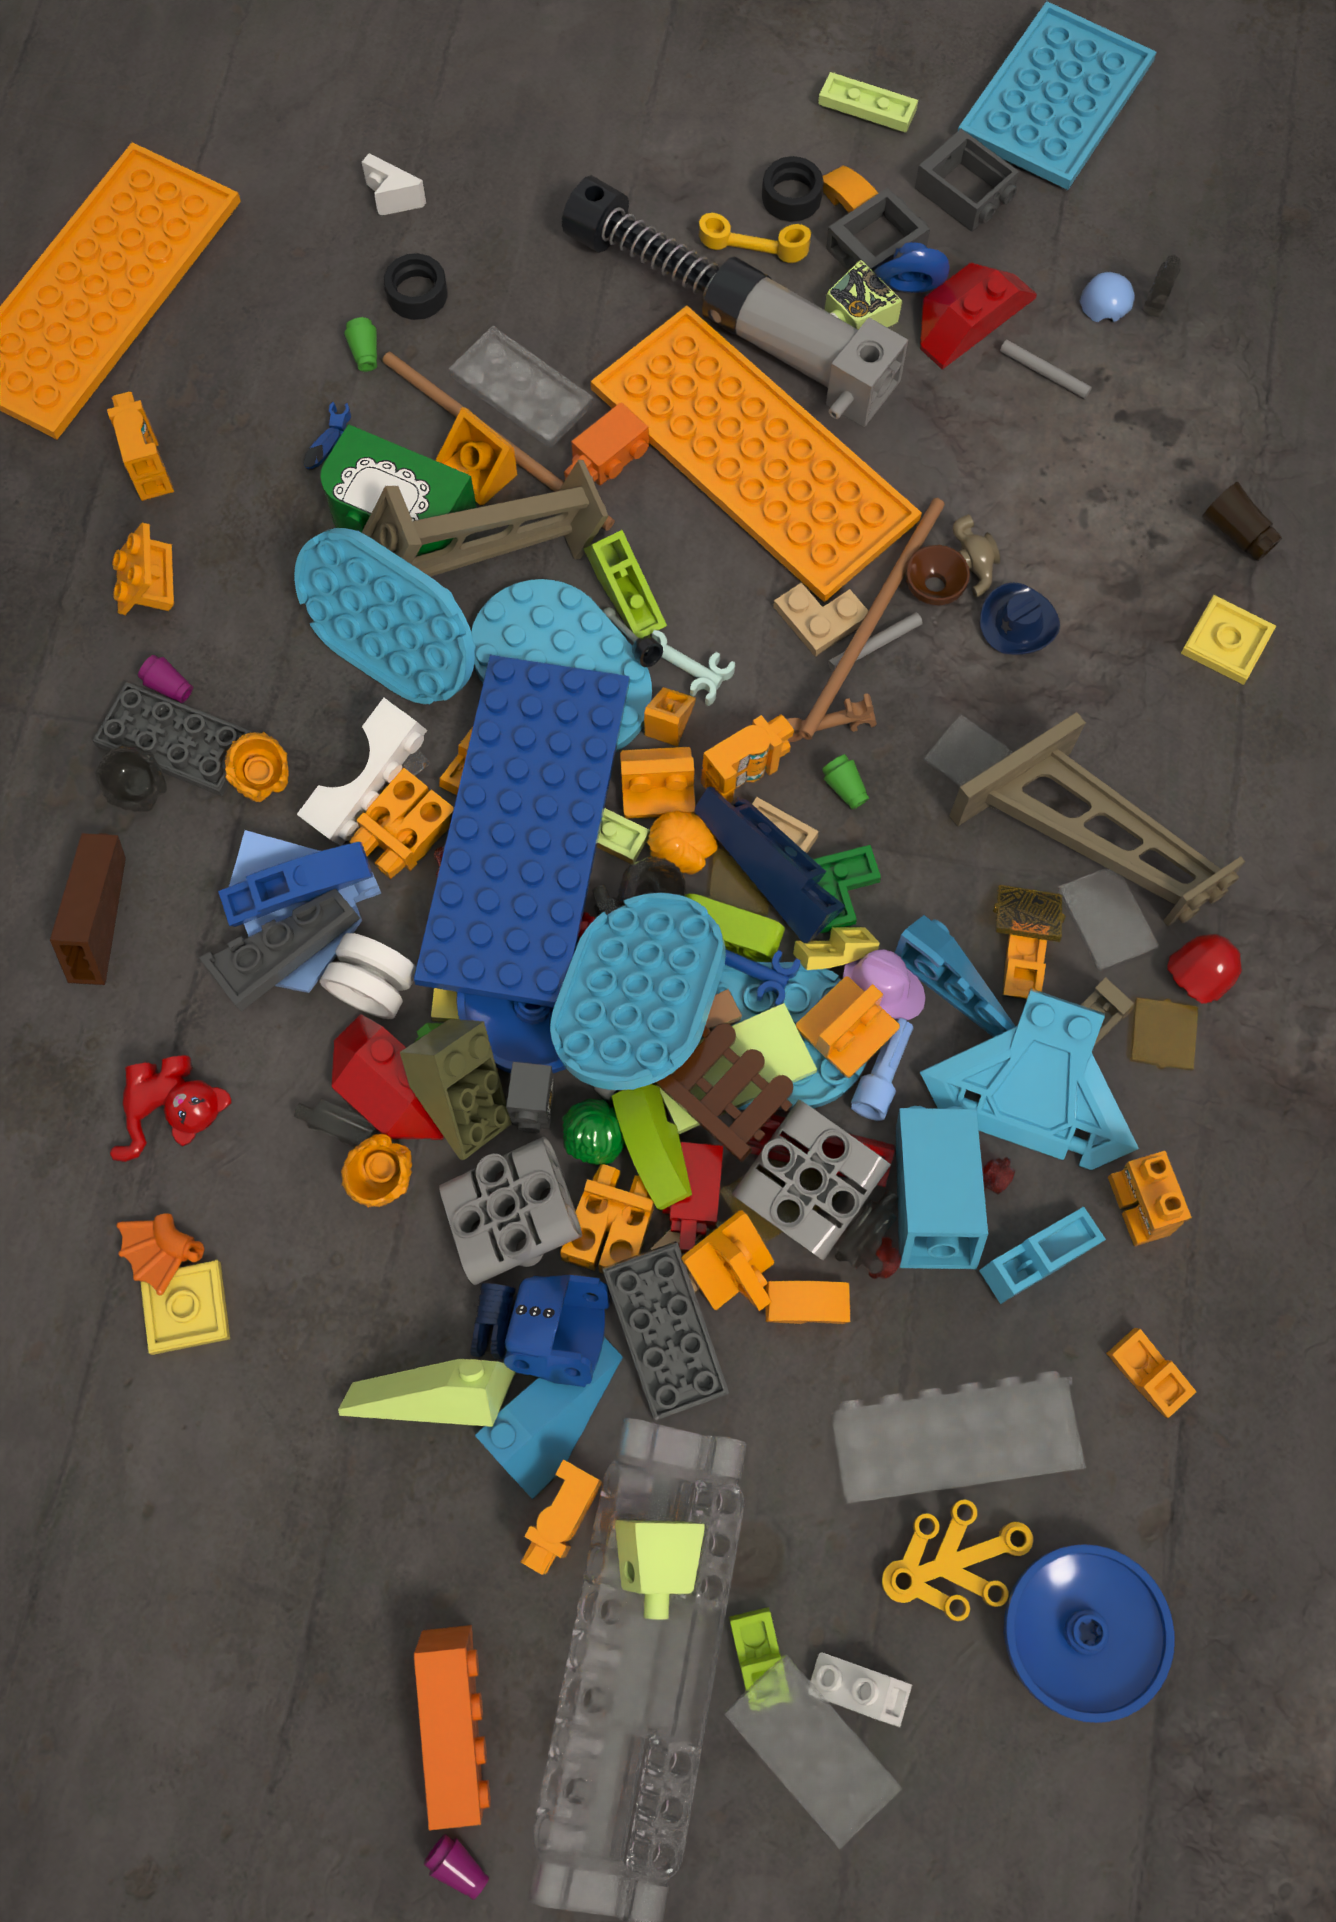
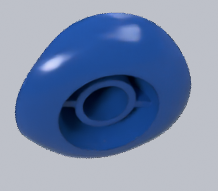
M910 242L905 243L899 249L896 248L893 260L879 266L874 270V273L892 290L922 293L942 285L948 278L950 268L948 258L939 250L927 248V246L921 243Z

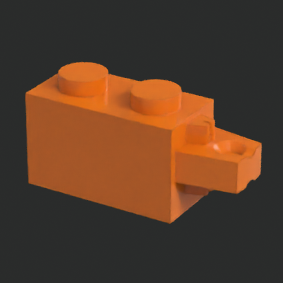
M620 402L571 441L573 458L572 464L564 471L565 480L578 460H584L590 475L599 486L609 478L614 479L621 473L624 466L633 459H639L645 454L649 447V427Z

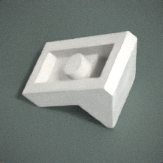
M370 153L364 158L362 166L366 185L375 191L374 196L379 215L421 208L426 204L423 181Z

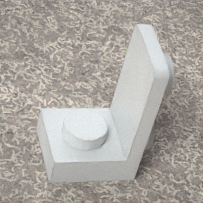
M821 1652L815 1664L808 1693L879 1721L900 1727L912 1685Z

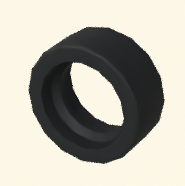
M782 157L772 162L765 170L763 178L762 200L764 207L774 217L789 222L802 221L812 216L819 209L824 184L822 172L813 162L802 157ZM795 180L807 185L811 192L803 197L789 198L777 193L774 187L783 181Z
M420 253L405 254L396 258L386 269L384 287L387 302L392 310L401 317L412 320L426 319L437 314L444 307L448 297L445 272L440 263L431 256ZM421 276L435 282V286L422 296L410 297L402 295L397 291V287L404 280L411 277Z

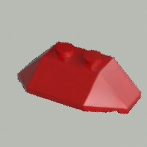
M969 263L923 298L920 350L943 370L1036 299L1037 294L1013 273Z
M360 1014L334 1040L332 1089L381 1134L388 1135L391 1139L443 1140L445 1137L409 1086L400 1052L406 1047L383 1026Z

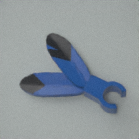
M334 402L330 404L329 428L313 443L305 454L304 466L306 469H313L319 466L331 453L346 429V424L351 418V412L347 403L345 404L346 409L342 414H335L337 412Z

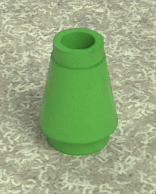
M368 318L350 320L346 324L344 336L358 370L363 372L372 371L377 368V329Z
M846 754L837 757L822 768L825 775L823 780L849 805L851 810L858 808L870 799L854 760H849Z

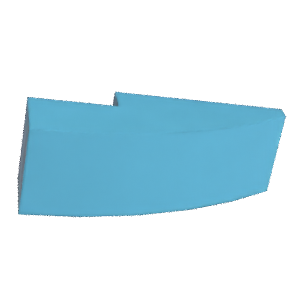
M1082 1207L992 1260L979 1271L999 1303L1002 1304L1106 1239L1085 1207Z

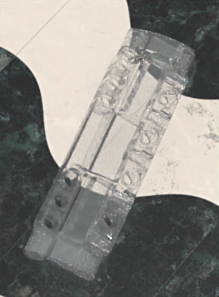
M623 1418L616 1459L608 1465L603 1478L534 1824L533 1844L538 1853L528 1899L533 1904L554 1909L615 1916L625 1922H663L670 1886L667 1884L668 1879H671L678 1872L683 1861L744 1513L745 1498L740 1490V1486H738V1481L742 1478L747 1442L727 1437L700 1435L648 1421ZM694 1482L696 1484L689 1522L705 1524L694 1590L690 1594H670L669 1619L643 1618L644 1594L625 1591L621 1586L615 1522L622 1516L624 1520L686 1521ZM720 1494L721 1504L718 1509L716 1505V1500L718 1495ZM713 1536L714 1545L710 1551L709 1540ZM704 1578H705V1580H706V1588H705V1591H704L703 1594H702V1592H701V1584H702V1581H703ZM607 1601L608 1612L604 1619H602L601 1609ZM591 1689L590 1702L587 1706H584V1696ZM648 1739L647 1751L642 1772L626 1862H624V1854L636 1795L645 1740ZM675 1754L674 1765L669 1770L670 1759ZM574 1779V1788L570 1795L566 1797L567 1785ZM667 1799L666 1810L661 1815L662 1804ZM659 1846L658 1855L652 1862L654 1850Z

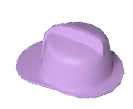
M885 949L874 950L857 961L845 964L843 978L845 976L850 977L863 991H866L873 984L884 994L879 1006L893 1019L899 1020L903 1018L910 1020L918 1016L923 1010L926 998L924 988L918 977L906 968L904 961L894 952Z

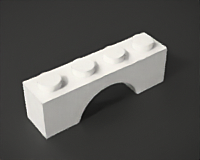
M384 697L362 726L370 746L369 759L363 772L354 781L341 787L318 785L297 813L299 817L341 846L345 841H349L359 829L356 821L363 812L366 813L367 809L381 794L387 784L402 770V764L407 757L421 747L424 741V734L427 732L417 721Z

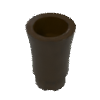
M1235 482L1226 489L1202 515V518L1220 529L1244 552L1248 551L1258 561L1265 557L1282 540L1281 535L1272 527L1273 523L1248 497L1239 482Z

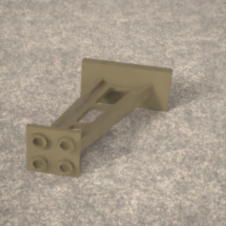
M578 460L557 492L412 521L399 486H385L362 533L432 577L561 536H565L574 559H581L585 553L584 548L591 544L608 518V514L584 460ZM555 514V516L520 527V525L525 521ZM509 525L507 529L500 533L463 543L465 538L472 533ZM454 538L447 547L416 557L422 545Z
M1078 712L1072 714L959 788L949 815L957 826H960L991 805L1175 904L1164 919V923L1167 926L1178 919L1182 923L1187 922L1200 911L1199 907L1205 902L1209 901L1210 904H1213L1229 891L1227 888L1240 878L1237 872L1245 863L1244 859L1240 856L1220 869L1068 757L1086 724ZM1039 777H1048L1087 803L1090 810L1080 817L1069 818L1027 795L1022 788ZM1096 816H1105L1140 840L1141 845L1131 851L1123 850L1088 830L1084 824ZM1149 850L1156 851L1192 876L1194 880L1188 884L1181 883L1142 861L1139 856Z

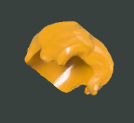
M265 732L244 734L237 741H232L231 747L227 750L225 756V778L244 797L255 802H262L272 792L280 793L288 785V754L272 736L269 737Z
M680 810L660 815L650 828L647 841L650 846V854L655 862L665 868L689 875L699 872L706 865L705 858L711 856L718 848L714 834L703 820L696 814Z
M375 1134L361 1142L348 1152V1156L341 1169V1185L345 1188L347 1195L352 1200L369 1208L373 1206L382 1207L405 1194L412 1174L411 1168L413 1163L411 1161L410 1149L404 1145L392 1143L391 1138L386 1134Z

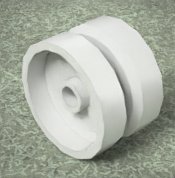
M346 933L335 950L340 962L329 963L319 982L329 993L356 1009L383 1019L391 1020L395 1018L403 1002L398 991L410 988L414 981L416 966L397 951L378 941L359 934Z

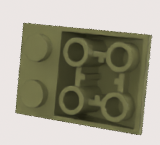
M449 1019L400 1052L410 1088L460 1160L468 1158L512 1124L484 1021Z

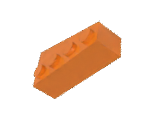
M472 1625L422 1630L414 1652L429 1830L481 1825L484 1808H490L489 1780H482L481 1764H486L487 1756L485 1736L479 1737L478 1720L483 1718L481 1693H476L475 1677L479 1676L477 1649L473 1650Z

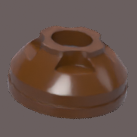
M930 545L918 550L912 555L906 570V581L911 593L920 601L930 605H946L957 600L965 591L970 577L969 566L965 558L955 549L943 545ZM932 577L939 578L944 582L945 588L938 592L931 591L926 587L925 581Z

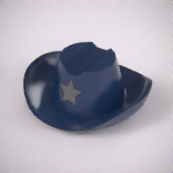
M1016 582L1006 583L994 589L986 598L980 616V626L984 638L994 649L1004 654L1023 655L1042 650L1056 638L1060 630L1059 617L1051 602L1031 587Z

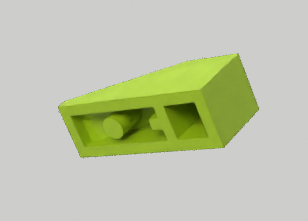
M623 530L584 548L600 584L625 625L638 638L648 636L654 630L658 631L667 626Z

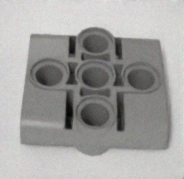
M798 1099L734 1189L732 1195L824 1261L891 1164L815 1109ZM782 1131L807 1148L809 1152L807 1154L780 1136ZM837 1137L843 1142L845 1149L841 1157L831 1159L823 1153L822 1144L827 1138ZM775 1146L786 1147L791 1155L789 1163L782 1168L772 1166L768 1160L769 1151ZM760 1164L786 1183L785 1186L782 1188L757 1170L758 1165ZM808 1168L818 1170L822 1176L821 1186L814 1191L804 1189L799 1181L801 1173ZM837 1172H841L843 1175L848 1177L857 1185L865 1189L866 1192L864 1194H861L855 1188H853L848 1183L843 1181L841 1178L836 1176ZM846 1191L853 1196L854 1206L850 1212L840 1214L833 1209L832 1198L836 1192ZM792 1200L799 1205L800 1215L796 1221L786 1223L778 1217L777 1208L782 1201ZM816 1204L841 1222L842 1226L838 1228L814 1211L812 1209L813 1206Z
M545 1136L502 1156L494 1153L486 1155L480 1160L476 1168L439 1185L441 1198L463 1269L473 1285H477L519 1265L523 1267L534 1266L541 1260L543 1254L582 1237L581 1226L557 1156ZM504 1170L501 1179L494 1182L496 1175ZM547 1188H551L548 1196L540 1200L542 1192ZM515 1204L513 1212L505 1216L508 1207ZM477 1220H480L478 1228L471 1232L472 1225ZM526 1238L525 1246L521 1250L516 1251L517 1244Z

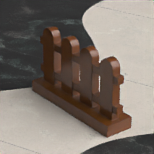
M719 1024L713 1031H710L705 1026L702 1034L704 1040L687 1061L672 1075H668L655 1082V1084L740 1162H743L752 1152L751 1147L747 1143L753 1137L759 1142L766 1135L761 1128L779 1108L787 1112L792 1106V1103L787 1099L793 1093V1082L789 1077L779 1075L768 1083L759 1075L765 1065L764 1056L760 1051L750 1049L739 1057L730 1049L736 1041V1032L731 1025ZM724 1056L733 1066L712 1086L703 1077ZM750 1082H753L761 1090V1093L741 1112L732 1102ZM695 1085L706 1093L701 1101L690 1092ZM724 1111L735 1120L729 1127L718 1118Z

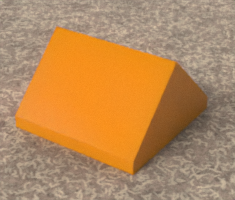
M462 407L435 461L471 475L475 501L479 505H484L518 475L515 451L512 445L470 410Z

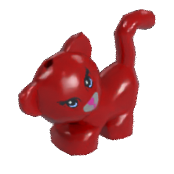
M186 1055L162 1059L161 1072L159 1073L157 1065L152 1063H140L125 1067L126 1086L123 1093V1108L126 1115V1129L132 1142L129 1146H114L111 1149L110 1156L113 1160L122 1162L138 1158L147 1144L141 1127V1120L162 1105L164 1106L165 1118L172 1126L174 1140L182 1147L190 1144L197 1133L209 1127L218 1114L232 1104L230 1094L224 1089L210 1086L203 1080L184 1081L183 1078L190 1075L193 1069L191 1058Z

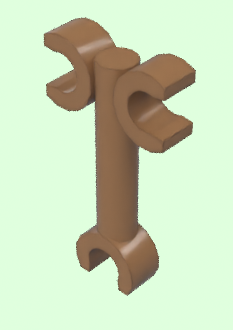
M864 694V699L856 703H852L850 698L845 699V710L825 714L816 731L848 723L853 732L857 731V726L863 723H869L871 727H875L877 723L870 695ZM800 718L786 719L794 729L793 736L787 740L789 742L801 740L802 737L799 735V730L805 720Z

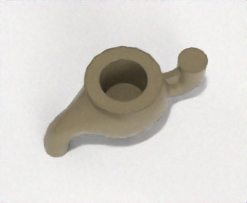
M968 514L953 523V533L961 542V550L958 552L967 561L969 570L979 577L978 584L972 587L973 595L977 598L989 590L992 584L993 564L998 565L1000 563V554L997 544L990 533L986 532L984 536L972 533L971 528L974 527V522Z

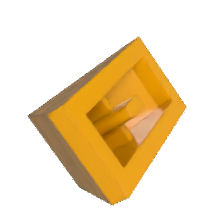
M663 687L645 708V736L678 747L696 698Z

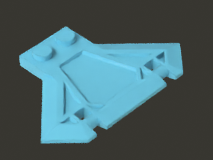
M1030 989L1016 1027L920 1071L937 1108L946 1109L952 1106H959L964 1109H977L978 1130L1061 1160H1064L1068 1150L1082 1155L1079 1166L1089 1170H1093L1139 1149L1092 1054L1105 1014ZM966 1090L980 1094L979 1101L976 1102L965 1098ZM1076 1128L1089 1132L1088 1139L1085 1140L1073 1136Z

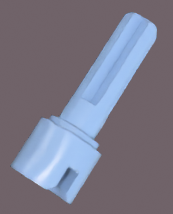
M903 1018L899 1020L894 1019L900 1025L899 1030L882 1046L871 1074L861 1077L851 1100V1109L865 1118L875 1121L884 1120L896 1090L891 1082L913 1031V1025Z

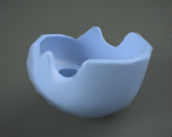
M1104 272L1096 275L1082 291L1080 304L1083 312L1094 322H1100L1105 318H1111L1113 322H1116L1130 312L1135 295L1132 284L1126 277L1118 273Z

